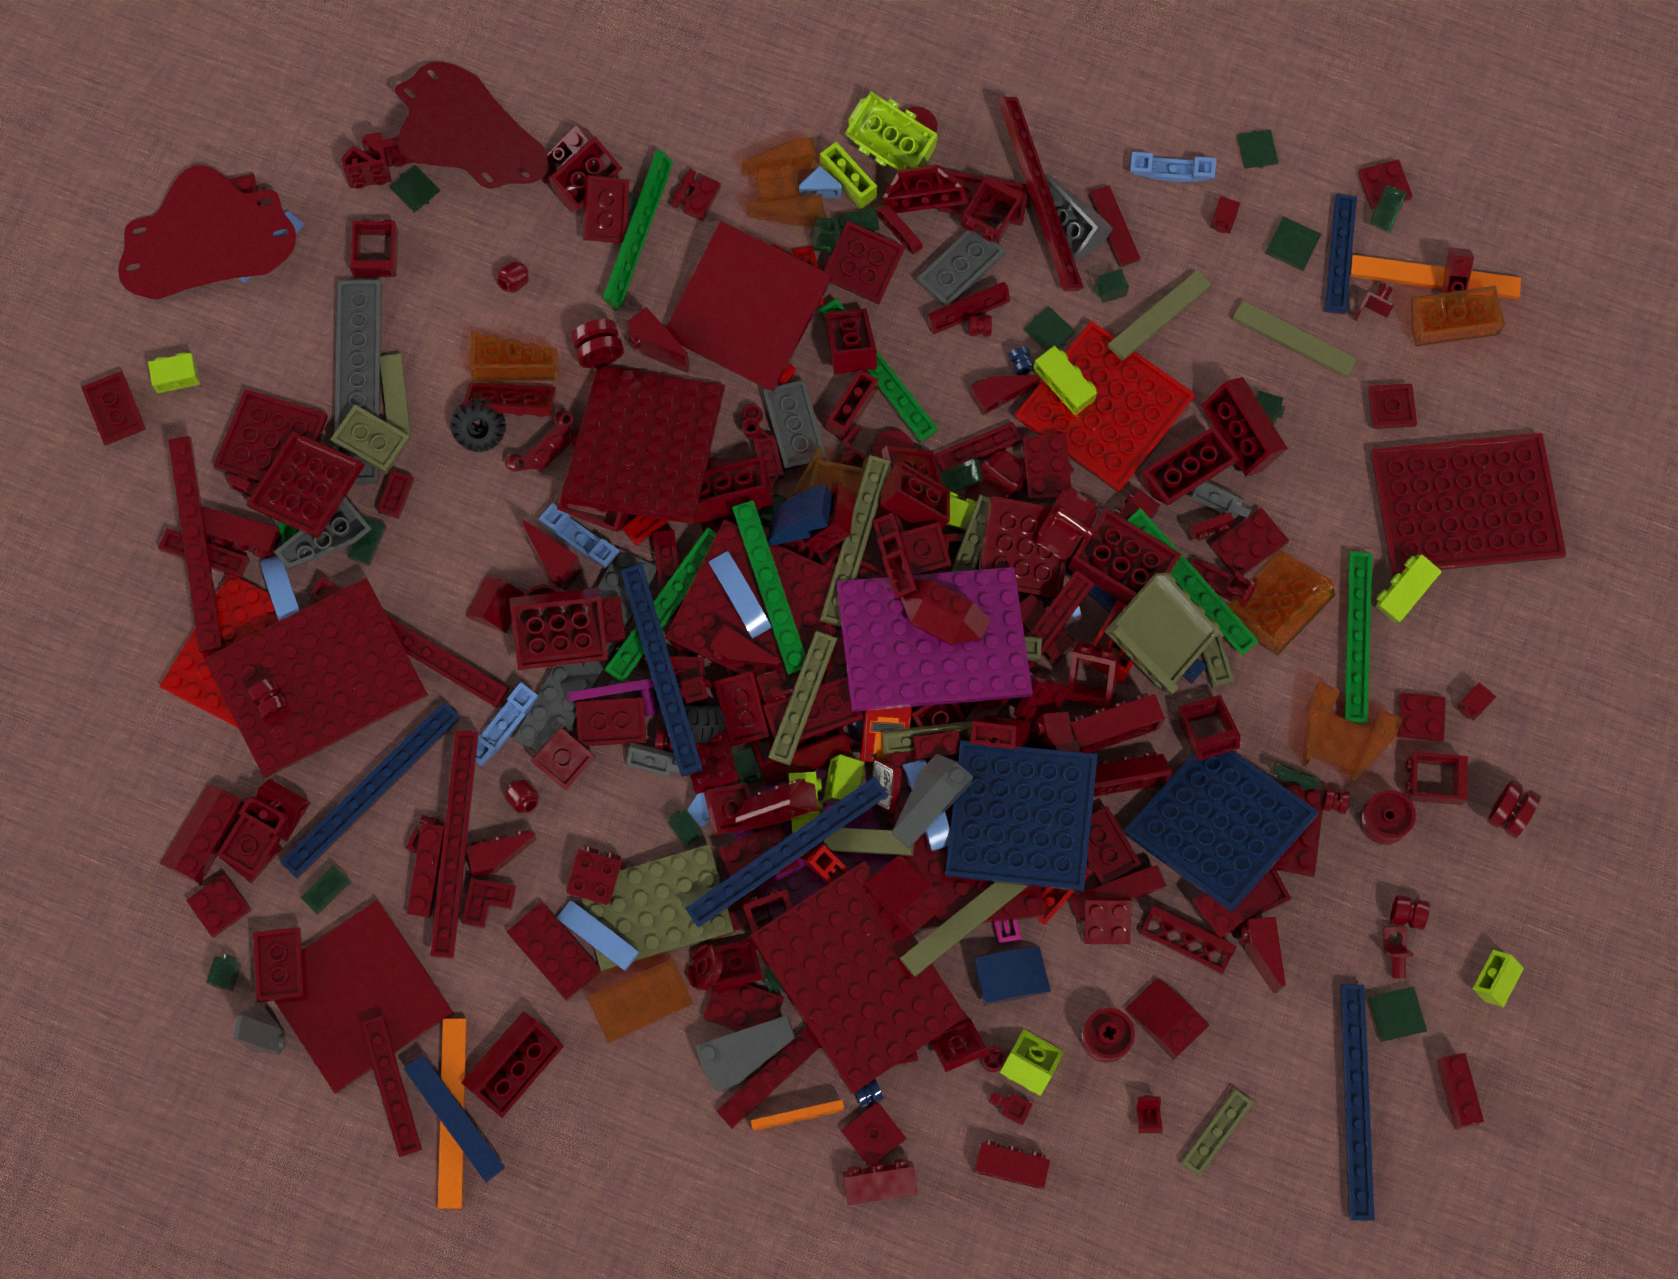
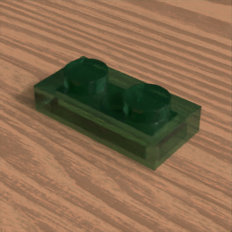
M1385 185L1369 225L1386 232H1391L1407 192L1390 185Z
M875 208L834 215L838 238H840L847 221L869 231L879 230Z
M972 459L940 473L942 485L953 493L983 481L980 462L977 459Z
M365 517L364 520L372 530L352 545L348 557L351 560L370 566L385 532L386 525Z
M1276 761L1273 771L1277 775V779L1284 782L1292 780L1297 782L1298 786L1303 789L1311 790L1313 788L1317 790L1320 783L1318 776Z
M333 865L300 898L318 915L351 882Z

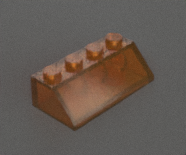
M1496 286L1418 296L1411 299V330L1415 347L1497 336L1505 326Z
M674 958L588 997L608 1043L693 1005Z

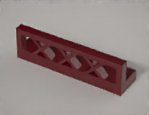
M1154 905L1139 933L1222 975L1237 946ZM1151 920L1160 924L1162 933L1154 935L1146 931ZM1173 932L1181 934L1184 943L1178 945L1171 943L1168 934ZM1200 943L1204 953L1199 955L1191 953L1188 944ZM1218 952L1226 956L1221 967L1212 963L1210 954Z

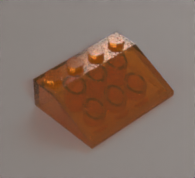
M1281 551L1256 576L1258 579L1257 586L1248 603L1244 607L1239 606L1242 599L1237 596L1228 606L1259 640L1258 643L1278 656L1336 594L1331 579Z

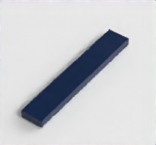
M1336 194L1334 198L1324 312L1346 314L1357 196Z
M421 1055L405 1067L404 1071L483 1180L487 1183L505 1169L504 1165L426 1058Z

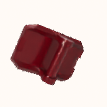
M1007 450L995 452L989 461L986 460L981 465L978 474L966 487L965 499L968 498L977 502L979 495L988 498L995 496L1012 500L1026 483L1024 463Z
M1067 487L1062 490L1038 533L1037 543L1061 560L1073 557L1084 538L1089 539L1095 530L1091 526L1097 515L1095 503L1078 493L1074 488Z

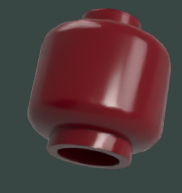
M516 261L507 263L497 272L499 287L505 292H517L529 281L528 269L524 264Z
M518 780L511 782L507 786L505 799L516 812L529 813L537 807L539 793L527 780Z

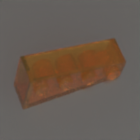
M471 331L469 369L472 381L559 380L560 361L557 348L533 343L528 345L519 343L518 340L514 339L509 341L499 339L495 335L489 334V336L480 335L479 332Z

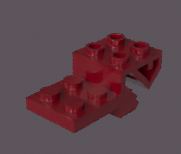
M381 132L365 134L361 138L364 150L361 151L352 145L342 157L343 170L349 187L362 189L369 185L380 186L392 182L390 171L392 166L402 167L405 164L422 163L410 160L400 152L397 143L398 137L383 139Z
M268 779L258 788L257 797L250 796L247 798L238 813L241 815L220 848L217 856L257 878L280 840L288 841L311 802L277 782Z

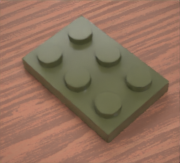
M354 405L330 440L333 444L387 474L411 438L392 425Z

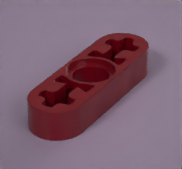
M883 203L875 210L883 224L911 254L914 255L923 248L920 239L887 203Z

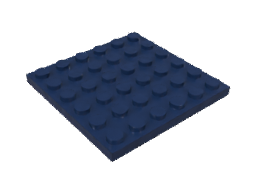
M961 741L958 764L970 773L973 779L971 785L953 803L945 876L1084 891L1098 754L1029 747L1009 749Z
M1233 751L1197 761L1193 753L1124 829V834L1229 912L1233 913L1318 816V811Z

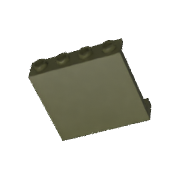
M1155 573L1104 632L1163 693L1173 694L1179 688L1175 684L1215 637H1223L1224 634L1219 630L1220 627L1215 621L1207 618L1205 610L1190 600V594L1175 584L1176 580L1172 575L1168 573Z

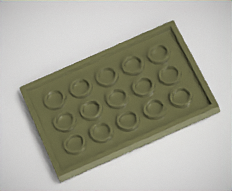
M710 844L620 870L611 902L608 905L582 898L587 913L639 952L632 963L735 933L728 908L699 928L685 909L721 884ZM595 948L602 972L619 967Z

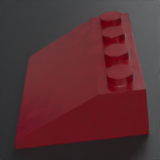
M1105 508L1093 526L1095 530L1089 539L1085 538L1072 558L1068 569L1074 573L1077 570L1094 582L1095 586L1128 605L1155 573L1170 574L1181 554Z
M600 588L510 598L518 670L608 660Z

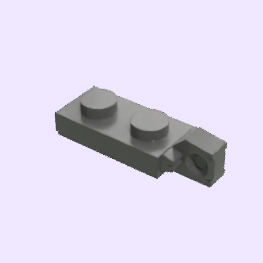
M1209 480L1195 488L1191 495L1192 499L1223 514L1231 512L1234 517L1240 514L1248 518L1252 511V507L1243 503L1244 498L1240 497V495Z
M631 742L627 766L668 777L670 774H680L674 753Z

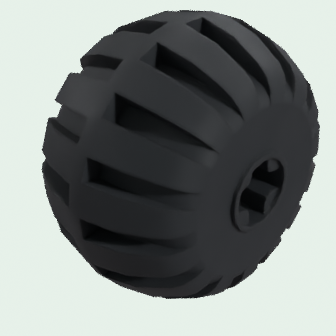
M483 398L469 399L468 404L464 405L465 409H463L462 403L453 413L451 419L453 436L467 450L475 452L488 451L498 445L505 434L506 422L504 414L498 415V412L494 409L491 411L489 409L490 406L486 405L487 403H493L490 400ZM482 420V424L485 426H480L479 429H476L473 421Z
M683 702L695 743L710 742L709 737L713 738L718 734V731L722 732L725 727L722 710L718 705L704 702L689 704Z

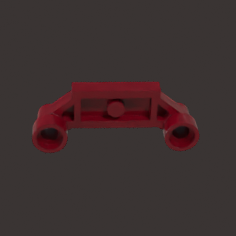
M556 410L552 415V422L555 427L524 456L519 454L508 455L505 460L507 469L515 472L536 469L538 472H541L571 444L569 435L573 416L565 410Z
M748 418L742 424L743 433L747 439L753 441L756 456L764 457L773 492L778 480L784 478L775 435L770 436L760 428V424L756 419Z

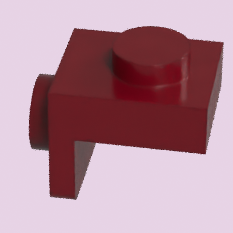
M1145 1095L1137 1098L1136 1118L1138 1133H1162L1160 1096Z

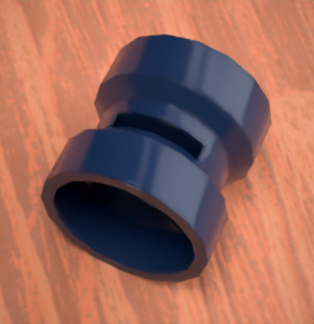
M1027 346L1016 348L1008 355L1010 361L1015 365L1013 369L1016 375H1025L1033 371L1034 361L1029 357L1031 353Z
M876 1079L855 1092L861 1108L868 1106L871 1101L878 1102L883 1100Z

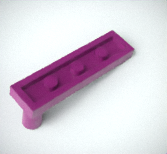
M652 679L573 691L566 694L567 701L574 702L640 691L641 697H644L645 717L658 714L653 691L655 687Z

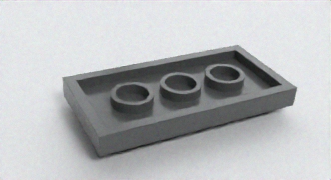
M966 231L917 278L916 282L944 307L955 303L1006 254V250L994 241L989 242L985 240L982 235L976 232Z
M805 380L777 386L774 393L764 389L763 395L784 470L789 471L827 461Z

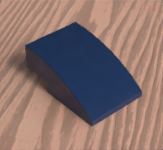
M827 484L810 488L791 497L774 511L768 536L769 546L810 538L811 530L828 527L833 496Z
M1040 947L1000 952L976 957L973 960L984 1006L1051 992Z

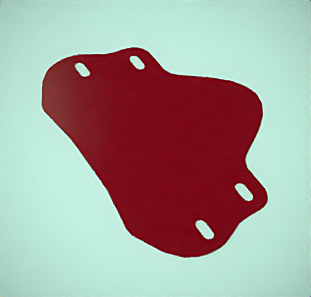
M432 62L420 67L412 78L396 86L395 92L409 109V114L397 138L400 152L408 159L427 165L463 169L481 186L488 189L508 184H530L542 179L546 175L548 160L543 145L526 132L490 94L480 78L474 73L454 64ZM432 70L439 77V79H433L428 74V71ZM410 89L416 97L410 98L404 90ZM518 168H524L530 176L524 177ZM486 172L493 181L488 182L482 176V173Z
M194 165L178 176L156 214L133 220L126 226L124 232L125 248L118 267L119 278L124 288L131 293L157 300L189 288L223 280L266 275L282 264L293 252L296 244V231L292 222L284 214L280 198L274 190L266 189L253 193H242L215 169L205 165ZM271 199L270 204L258 206L257 204L259 200ZM142 227L147 229L145 233L133 234L134 229ZM283 229L288 231L284 236H273L275 231ZM140 264V268L137 270H126L128 265Z

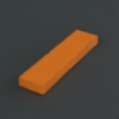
M843 1099L751 1120L752 1131L755 1132L843 1112Z

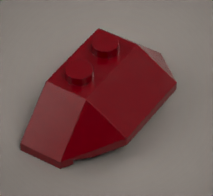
M938 164L898 170L883 195L884 202L896 214L969 203L963 184Z
M915 579L918 591L900 598L911 625L949 645L980 641L991 622L973 601L934 581Z

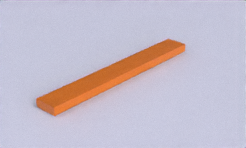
M1352 255L1350 277L1443 290L1445 267ZM1471 271L1467 293L1518 300L1520 298L1521 277Z
M443 1019L441 1080L465 1112V1086L461 1082L466 1077L467 1019ZM440 1120L438 1209H463L464 1152Z

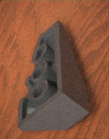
M1047 174L1045 177L1074 260L1078 261L1100 247L1113 228L1091 207L1054 177Z
M345 497L319 539L299 531L274 552L286 567L290 569L355 544L370 532L372 528Z
M936 754L921 769L892 834L909 849L971 785L973 776L956 761Z
M255 1002L254 1006H249L248 1010H244L237 1015L234 1040L252 1052L280 1055L281 1049H284L286 1045V1035H284V1031L265 1005L261 1002Z
M784 1016L716 1038L695 1047L703 1071L715 1091L719 1092L740 1084L750 1073L762 1066L761 1064L794 1040L795 1035L789 1017Z

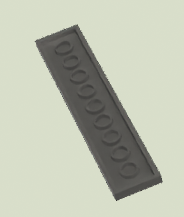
M381 280L338 281L335 432L354 405L380 419ZM335 445L336 451L362 461L365 465L353 485L379 484V470Z
M619 548L620 552L612 560L597 588H600L601 599L621 596L624 629L626 630L634 615L621 570L642 564L650 587L657 574V566ZM619 642L606 643L608 660L554 666L540 690L536 702L529 710L515 735L514 741L538 753L560 727L570 733L577 720L576 701L568 702L566 694L594 688Z

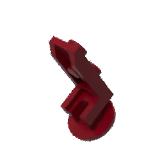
M1195 558L1191 564L1219 596L1231 602L1235 595L1240 597L1242 601L1239 606L1241 607L1248 603L1257 586L1258 579L1255 576L1252 581L1244 578L1245 575L1239 572L1232 576Z

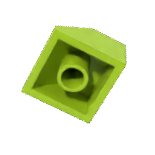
M1023 1029L1000 1073L1024 1086L1029 1091L1041 1096L1064 1051Z

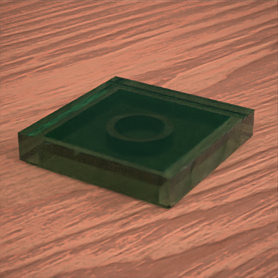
M1283 216L1265 254L1304 271L1321 237V233Z
M1414 986L1368 997L1381 1043L1427 1032Z

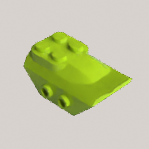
M871 91L867 98L860 99L848 119L849 127L845 132L847 137L860 145L858 149L868 156L870 153L875 155V161L884 167L888 164L897 170L925 166L935 150L938 134L915 120L917 115L906 109L903 112L900 110V104L891 98L886 101Z

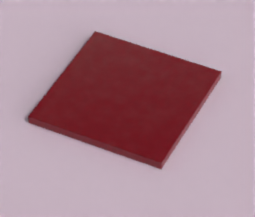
M720 221L666 329L682 347L774 393L833 276Z
M378 900L302 950L305 998L274 1001L335 1094L373 1069L360 1021L383 1014L394 1053H396L443 1021V1019L453 1014V1011Z

